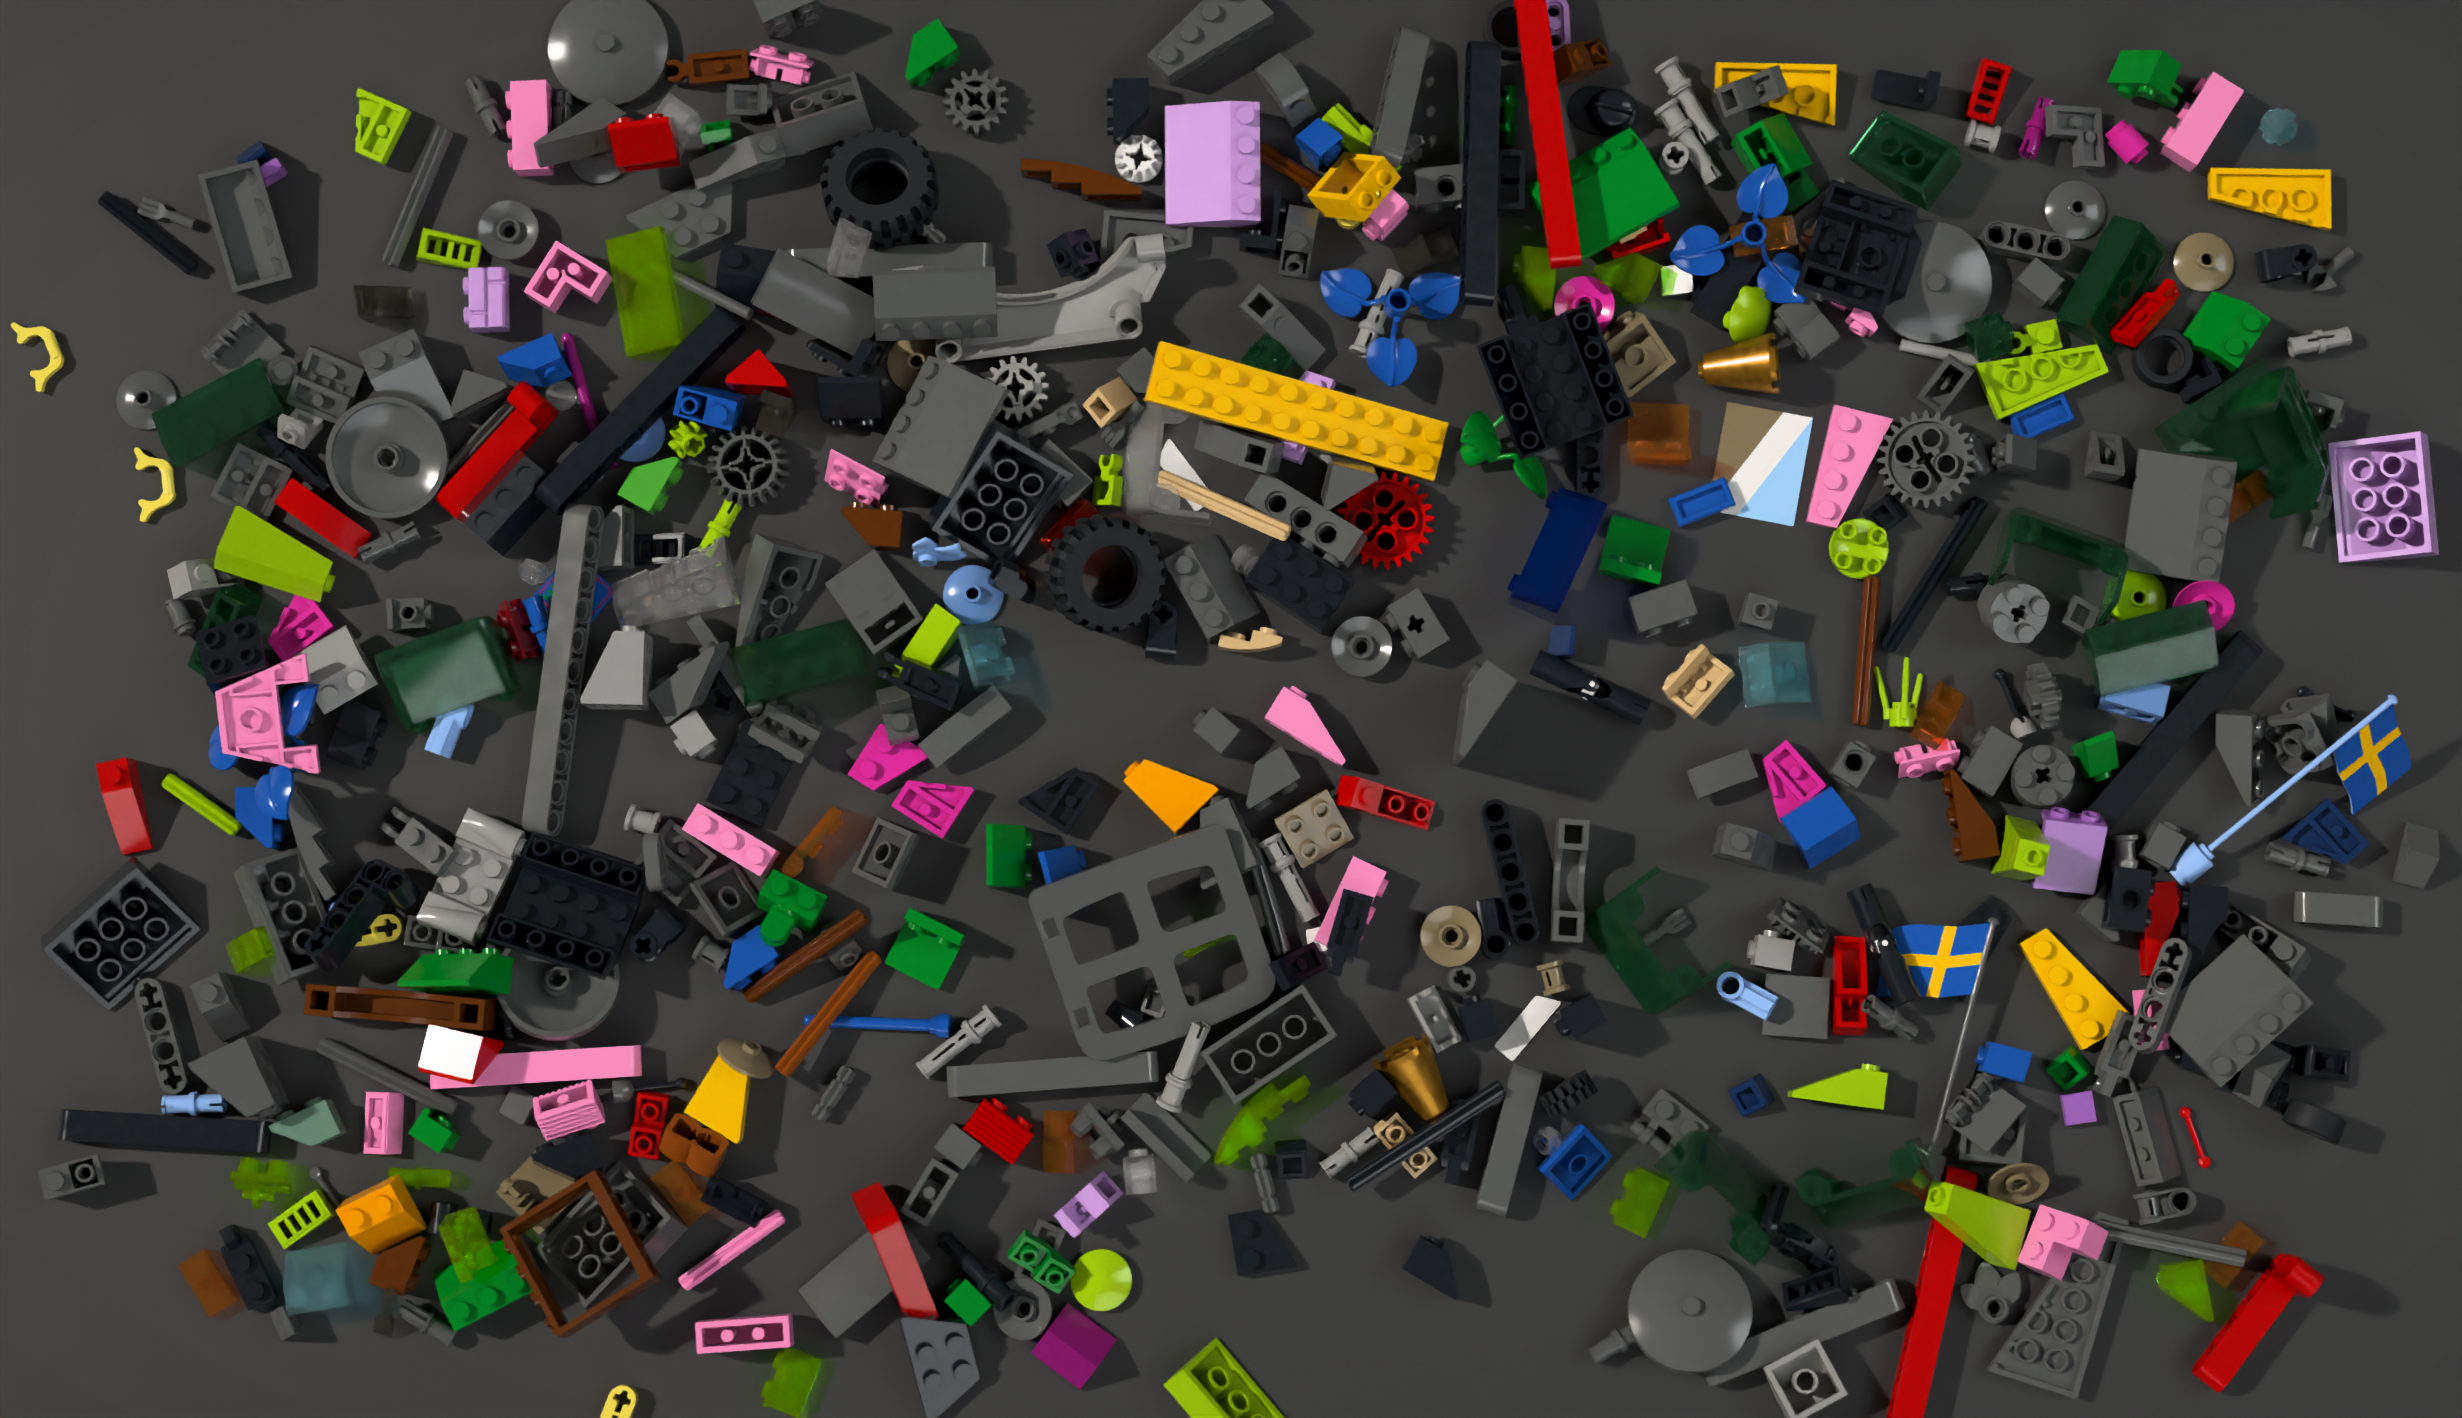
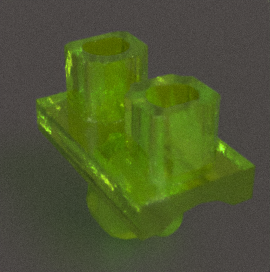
M242 1157L237 1171H231L229 1180L234 1182L235 1189L243 1190L242 1199L252 1200L253 1209H261L264 1201H274L275 1193L291 1194L292 1184L288 1179V1164L286 1161L271 1160L268 1174L258 1173L260 1163L257 1159Z

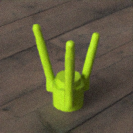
M1905 657L1903 661L1901 702H1892V708L1889 706L1880 669L1878 666H1874L1875 679L1883 706V719H1889L1890 727H1914V719H1917V707L1923 674L1919 673L1917 675L1912 701L1908 702L1910 659L1908 657Z

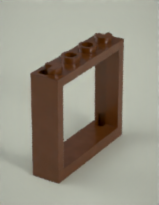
M597 1170L588 1173L499 1229L504 1237L502 1238L505 1244L503 1246L509 1255L513 1254L518 1263L515 1266L518 1275L524 1282L528 1281L533 1290L530 1292L531 1299L539 1309L542 1307L547 1316L544 1320L546 1326L550 1327L553 1335L568 1338L662 1279L604 1173ZM592 1191L640 1278L568 1322L521 1235Z

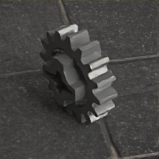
M973 69L972 76L969 77L963 71L961 72L962 80L951 79L954 86L953 89L945 88V94L950 99L943 100L944 107L951 108L945 112L947 119L955 117L952 125L954 128L963 125V134H967L970 129H974L975 135L979 136L980 129L983 128L989 134L991 133L990 125L994 124L1000 127L1001 123L998 117L1007 116V111L1002 106L1009 105L1008 98L1001 97L1007 93L1005 86L997 88L1000 83L999 78L995 77L989 80V71H985L982 76H978L977 70ZM973 84L981 85L980 87H969V85ZM993 94L996 97V105L994 110L989 105V101L992 98ZM958 95L963 100V104L959 107V111L956 108V100ZM969 97L976 101L981 99L982 107L976 104L971 106ZM972 118H983V120H979V121H972L971 119H972Z
M2044 662L2030 664L2025 672L2028 680L2023 681V699L2028 707L2029 715L2037 719V725L2041 729L2058 726V720H2060L2058 711L2062 710L2061 700L2063 698L2061 689L2056 681V676L2048 672V666Z

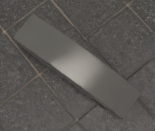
M294 781L293 795L289 805V818L296 843L308 872L325 901L333 902L341 893L326 870L334 865L335 861L319 839L329 830L298 783Z

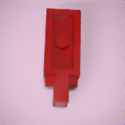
M2166 278L2154 292H2145L2110 330L2109 335L2112 341L2136 348L2173 307L2175 301L2181 293L2176 285V281Z

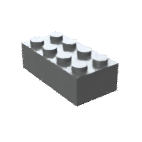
M1302 984L1202 1051L1201 1055L1233 1103L1236 1104L1336 1037L1337 1034Z

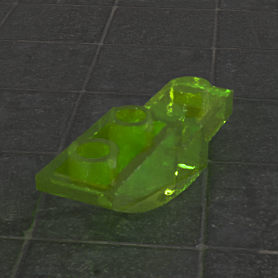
M1303 1074L1281 1091L1277 1090L1273 1082L1260 1090L1241 1109L1226 1130L1214 1158L1216 1165L1223 1162L1225 1166H1228L1241 1156L1238 1151L1248 1144L1252 1149L1264 1141L1266 1137L1263 1133L1267 1131V1128L1261 1119L1267 1117L1269 1121L1284 1111L1281 1105L1290 1099L1295 1104L1308 1095L1309 1091L1306 1088L1311 1083Z

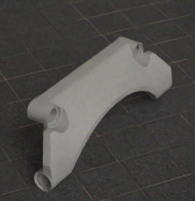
M1163 233L1127 238L1104 264L1090 274L1068 285L1037 293H996L998 337L935 339V354L937 358L954 363L1138 337L1143 329L1140 303L1150 301L1166 269ZM921 265L892 270H918L934 268L928 265Z

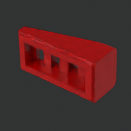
M1981 58L1965 110V117L1994 125L2013 68L2012 66ZM1990 70L2000 73V78L1996 79L1985 75L1986 71ZM1983 81L1997 85L1996 91L1981 87ZM1979 92L1994 97L1993 102L1979 99ZM1975 104L1990 108V113L1986 114L1974 110Z

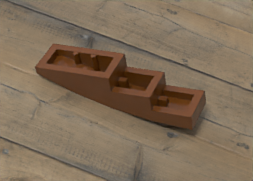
M1021 159L1022 177H1051L1052 189H1081L1082 201H1142V188L1114 175L1085 166L1053 160Z

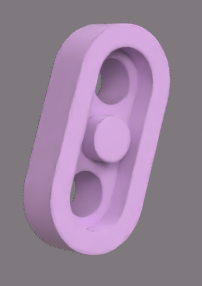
M1546 0L1547 12L1551 8L1559 12V15L1556 17L1548 14L1551 38H1557L1560 41L1558 46H1552L1553 51L1564 44L1570 43L1571 40L1570 13L1566 0Z

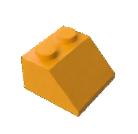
M399 1174L345 1199L336 1209L349 1236L372 1255L427 1229L424 1219Z

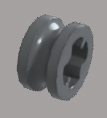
M1455 966L1449 971L1447 981L1450 988L1460 993L1468 992L1475 985L1476 975L1468 966ZM1459 970L1463 974H1469L1470 981H1466L1468 985L1463 988L1461 984H1455L1453 980L1454 976L1458 977L1455 973Z

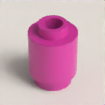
M2124 119L2105 134V137L2109 140L2107 144L2125 164L2132 161L2135 165L2149 153L2145 149L2149 143L2131 123L2127 124Z

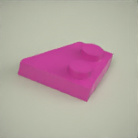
M294 595L289 607H285L279 617V624L273 629L268 643L284 662L293 658L294 654L326 637L337 628L316 601Z
M880 723L847 775L869 789L876 791L887 784V782L899 777L928 758L919 747L911 742L890 746L885 726Z
M907 780L891 806L944 839L975 790L967 786Z

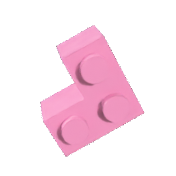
M555 241L524 292L530 299L556 314L571 289L597 304L613 278L604 269L560 242Z
M2040 1204L2017 1262L2037 1273L2062 1281L2072 1253L2074 1252L2098 1261L2109 1232L2089 1220Z

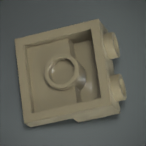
M1628 311L1622 314L1616 320L1618 325L1610 332L1607 329L1602 331L1627 398H1631L1676 363L1646 316L1637 311L1634 313Z

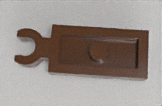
M747 48L687 54V63H682L676 59L666 62L668 68L679 69V73L676 76L668 77L669 83L673 85L680 84L687 78H689L691 87L751 81Z

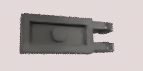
M395 806L391 812L394 817L407 824L405 828L399 833L395 827L384 821L379 828L394 838L396 844L431 872L441 877L459 852L419 820L411 818Z

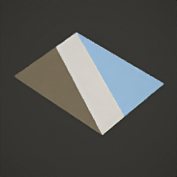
M1727 402L1713 481L1725 477L1736 506L1720 513L1794 526L1813 418Z

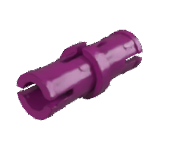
M2038 97L2031 120H2028L2025 125L2027 131L2018 151L2020 156L2029 159L2031 154L2032 160L2037 158L2042 140L2046 136L2044 107L2056 105L2054 100L2047 97L2045 99Z

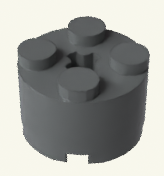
M2005 575L2003 578L1989 582L1981 591L1977 603L1983 625L1998 637L2010 643H2030L2033 641L2035 636L2043 629L2050 609L2049 602L2040 590L2023 578L2015 575Z
M2049 745L2033 746L2019 752L2006 774L2008 789L2012 797L2026 807L2043 808L2062 801L2071 791L2074 783L2075 769L2069 758L2061 750ZM2042 771L2045 781L2038 783L2036 781L2038 775L2035 772Z

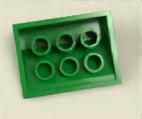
M1631 128L1568 162L1581 261L1680 207L1679 201L1647 148ZM1538 179L1527 184L1526 189L1533 210L1544 223Z

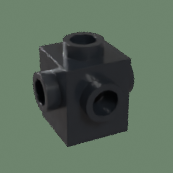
M1086 228L1065 232L1047 244L1060 278L1072 275L1074 279L1084 277L1091 272L1090 267L1100 261Z

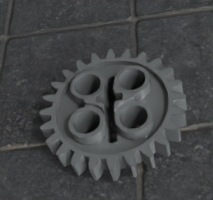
M1924 410L1923 418L1921 419L1917 412H1912V421L1910 422L1905 417H1901L1902 427L1899 428L1891 425L1890 427L1895 434L1893 436L1883 435V438L1889 442L1888 446H1879L1878 448L1886 453L1885 457L1877 459V462L1883 463L1886 468L1879 471V474L1889 476L1883 483L1884 486H1895L1891 492L1892 496L1902 492V503H1906L1912 498V507L1917 508L1921 500H1923L1926 509H1930L1932 500L1935 501L1938 507H1943L1944 497L1948 501L1954 502L1952 493L1955 491L1963 495L1964 491L1960 485L1962 483H1972L1966 477L1967 473H1976V470L1969 466V462L1978 460V457L1969 455V451L1976 448V445L1966 444V441L1971 437V433L1960 434L1964 425L1958 423L1952 426L1954 417L1950 415L1942 421L1943 416L1940 411H1937L1934 418H1931L1930 411ZM1936 430L1940 435L1939 443L1936 446L1929 447L1926 443V436L1930 431ZM1914 436H1917L1924 452L1934 456L1930 462L1941 476V483L1936 481L1935 475L1928 465L1921 464L1924 456L1913 442L1912 438ZM1910 446L1914 452L1913 458L1909 462L1903 463L1899 457L1900 451L1904 447ZM1952 456L1955 460V467L1951 472L1944 473L1941 468V462L1945 457ZM1925 472L1929 477L1928 485L1925 488L1919 489L1915 485V478L1919 473Z

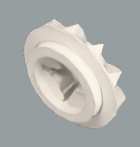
M1144 134L1131 135L1129 138L1121 141L1115 152L1117 170L1129 181L1136 183L1149 181L1159 173L1162 167V150L1155 140ZM1140 147H1142L1143 156L1148 158V160L1141 161L1140 165H1138V170H1135V161L1130 156L1136 155Z

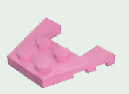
M302 653L215 692L222 753L305 770L314 774L321 772L318 744L285 747L278 684L310 681L307 653Z

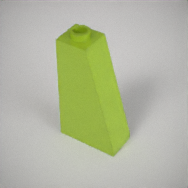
M235 506L217 547L214 569L319 603L324 592H331L336 577L331 574L332 561L243 507Z
M2005 815L1998 842L2000 856L1995 857L1991 874L2018 881L2044 876L2051 845L2039 826L2034 821Z
M1932 1180L1924 1210L1989 1264L2016 1270L2031 1211L1953 1184Z

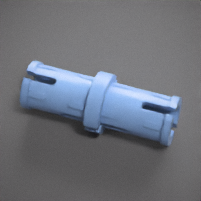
M190 1092L189 1095H163L161 1105L167 1106L161 1109L164 1115L189 1113L190 1116H198L200 1113L206 1112L226 1113L228 1102L223 1103V1100L226 1099L220 1094L200 1095L199 1092Z

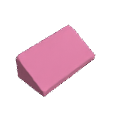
M366 1092L364 1154L402 1153L404 1094L398 1092Z

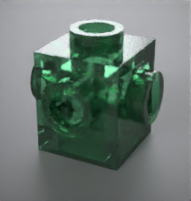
M1999 312L1986 314L1981 318L1964 323L1967 348L1978 363L1998 358L2013 351L2011 339L2015 337L2013 327L2009 321H2004Z
M1263 334L1241 359L1244 365L1285 376V373L1296 362L1279 341L1266 334Z

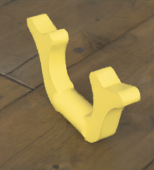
M13 322L11 327L18 334L17 342L24 345L29 339L40 336L45 342L51 357L49 365L42 370L30 371V375L36 379V391L43 393L49 378L59 371L64 364V355L61 352L55 333L43 326L25 328Z
M136 447L134 452L138 461L135 468L143 471L148 467L156 466L159 468L162 477L163 492L161 497L155 501L143 499L138 501L142 508L140 521L147 523L155 511L170 505L176 497L174 468L168 461L149 457L141 448Z

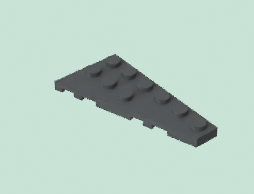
M2097 1211L2091 1219L2093 1223L2100 1219L2124 1225L2129 1224L2128 1220ZM2106 1240L2098 1261L2073 1252L2062 1281L2052 1277L2048 1280L1986 1370L2077 1399L2123 1243Z

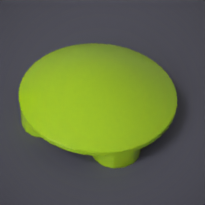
M1742 287L1731 311L1724 315L1723 326L1729 329L1730 336L1736 344L1762 336L1765 333L1772 314V303L1765 298V290L1759 287Z
M1856 518L1845 521L1835 529L1829 542V555L1835 568L1843 575L1854 579H1863L1866 576L1877 574L1885 565L1889 554L1886 531L1867 519Z
M1106 1249L1092 1250L1081 1256L1074 1265L1076 1273L1070 1279L1071 1288L1076 1299L1086 1308L1094 1311H1108L1118 1307L1127 1298L1132 1286V1274L1127 1262L1119 1254Z

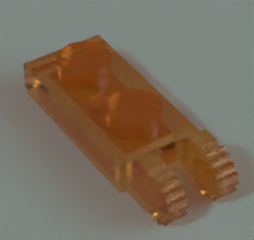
M832 806L789 856L786 863L782 866L781 871L783 874L790 878L798 876V873L804 869V858L808 855L812 859L822 848L823 844L820 842V839L826 832L833 835L844 821L839 818L843 814L839 808Z

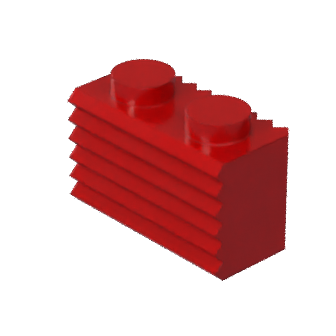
M993 1097L991 1101L984 1098L963 1127V1130L1013 1165L1034 1137L1035 1133L1030 1131L1033 1125L1019 1115L1014 1119L1005 1113L1008 1107Z

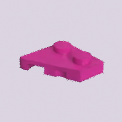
M1784 740L1762 760L1777 818L1781 824L1780 817L1813 798L1827 786L1787 740Z

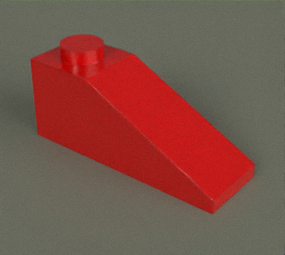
M125 757L96 764L101 793L121 854L124 856L154 849L136 760Z
M2176 881L2155 883L2153 897H2149L2148 909H2151L2152 913L2151 922L2148 928L2145 927V932L2137 933L2141 976H2151L2160 949L2164 942L2168 940L2179 913L2178 906L2182 904V892L2180 888H2177Z

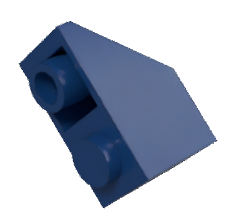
M1317 118L1296 136L1295 144L1319 170L1324 165L1327 168L1331 167L1340 157L1339 153L1342 150L1343 137L1322 119Z
M680 385L673 415L732 431L739 425L745 396L719 388Z
M235 787V818L266 848L280 849V842L284 840L283 824H279V819L269 817L258 808L255 801L256 787Z
M761 925L756 926L733 941L723 984L727 990L735 988L736 991H740L753 982L750 978L759 971L764 975L778 965L776 960L782 956L776 947L768 946L760 938Z

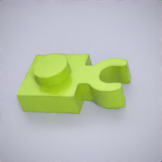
M2056 319L2026 325L2024 327L2025 334L2013 331L2005 336V340L2015 339L2019 343L2017 349H2012L2008 352L2009 356H2017L2026 348H2029L2030 355L2057 351L2063 348Z
M1116 454L1100 456L1099 467L1101 475L1095 476L1092 506L1100 508L1120 507L1123 493V477L1118 476V472L1123 465L1122 456Z

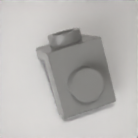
M298 408L290 416L281 414L278 417L277 438L305 449L323 429V419Z

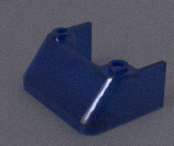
M1561 487L1558 492L1552 490L1545 505L1546 508L1550 509L1526 564L1520 575L1513 574L1507 590L1512 592L1507 603L1551 623L1561 608L1608 503Z

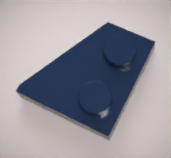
M2328 798L2320 802L2281 836L2285 841L2345 864L2370 844Z

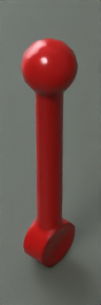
M2186 1106L2182 1107L2179 1113L2186 1121L2199 1156L2197 1164L2202 1168H2207L2211 1161L2209 1157L2204 1155L2190 1117L2192 1114L2191 1109Z

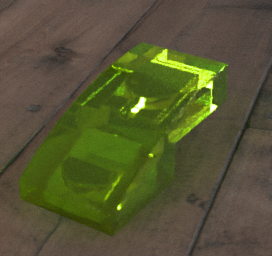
M264 926L256 927L244 933L225 946L236 975L261 964L262 960L275 954Z

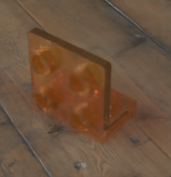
M1631 402L1630 406L1634 416L1628 419L1627 463L1688 465L1691 461V448H1688L1689 406L1686 404Z

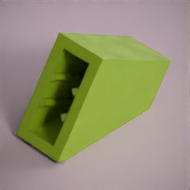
M935 604L902 654L907 658L911 657L935 668L964 630V626L960 620L938 604ZM895 665V667L898 670H900L899 673L901 674L902 667Z

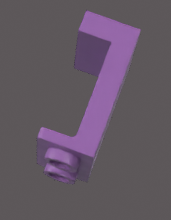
M2052 807L2051 810L2042 809V833L2051 846L2044 876L2030 879L2033 888L2094 895L2108 829L2103 816L2094 811H2082V814L2073 813L2062 807Z

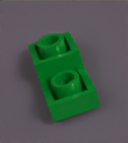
M1027 1230L1023 1231L1007 1252L1008 1259L1033 1273V1280L1057 1294L1062 1291L1076 1273V1268L1068 1260Z

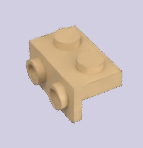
M1700 644L1696 649L1691 650L1687 654L1684 663L1676 672L1668 675L1662 690L1668 700L1695 720L1735 674L1732 669L1710 654L1706 646Z

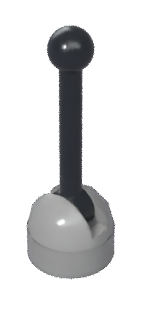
M1997 669L1994 672V678L2000 682L2015 717L2010 725L2012 737L2020 740L2036 733L2037 730L2033 721L2026 716H2021L2005 680L2006 672L2003 669Z

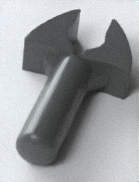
M2346 247L2325 266H2319L2316 262L2315 266L2306 272L2304 284L2309 282L2314 276L2323 274L2322 284L2314 289L2312 293H2321L2333 289L2337 286L2332 280L2333 274L2355 256L2354 251L2350 247Z

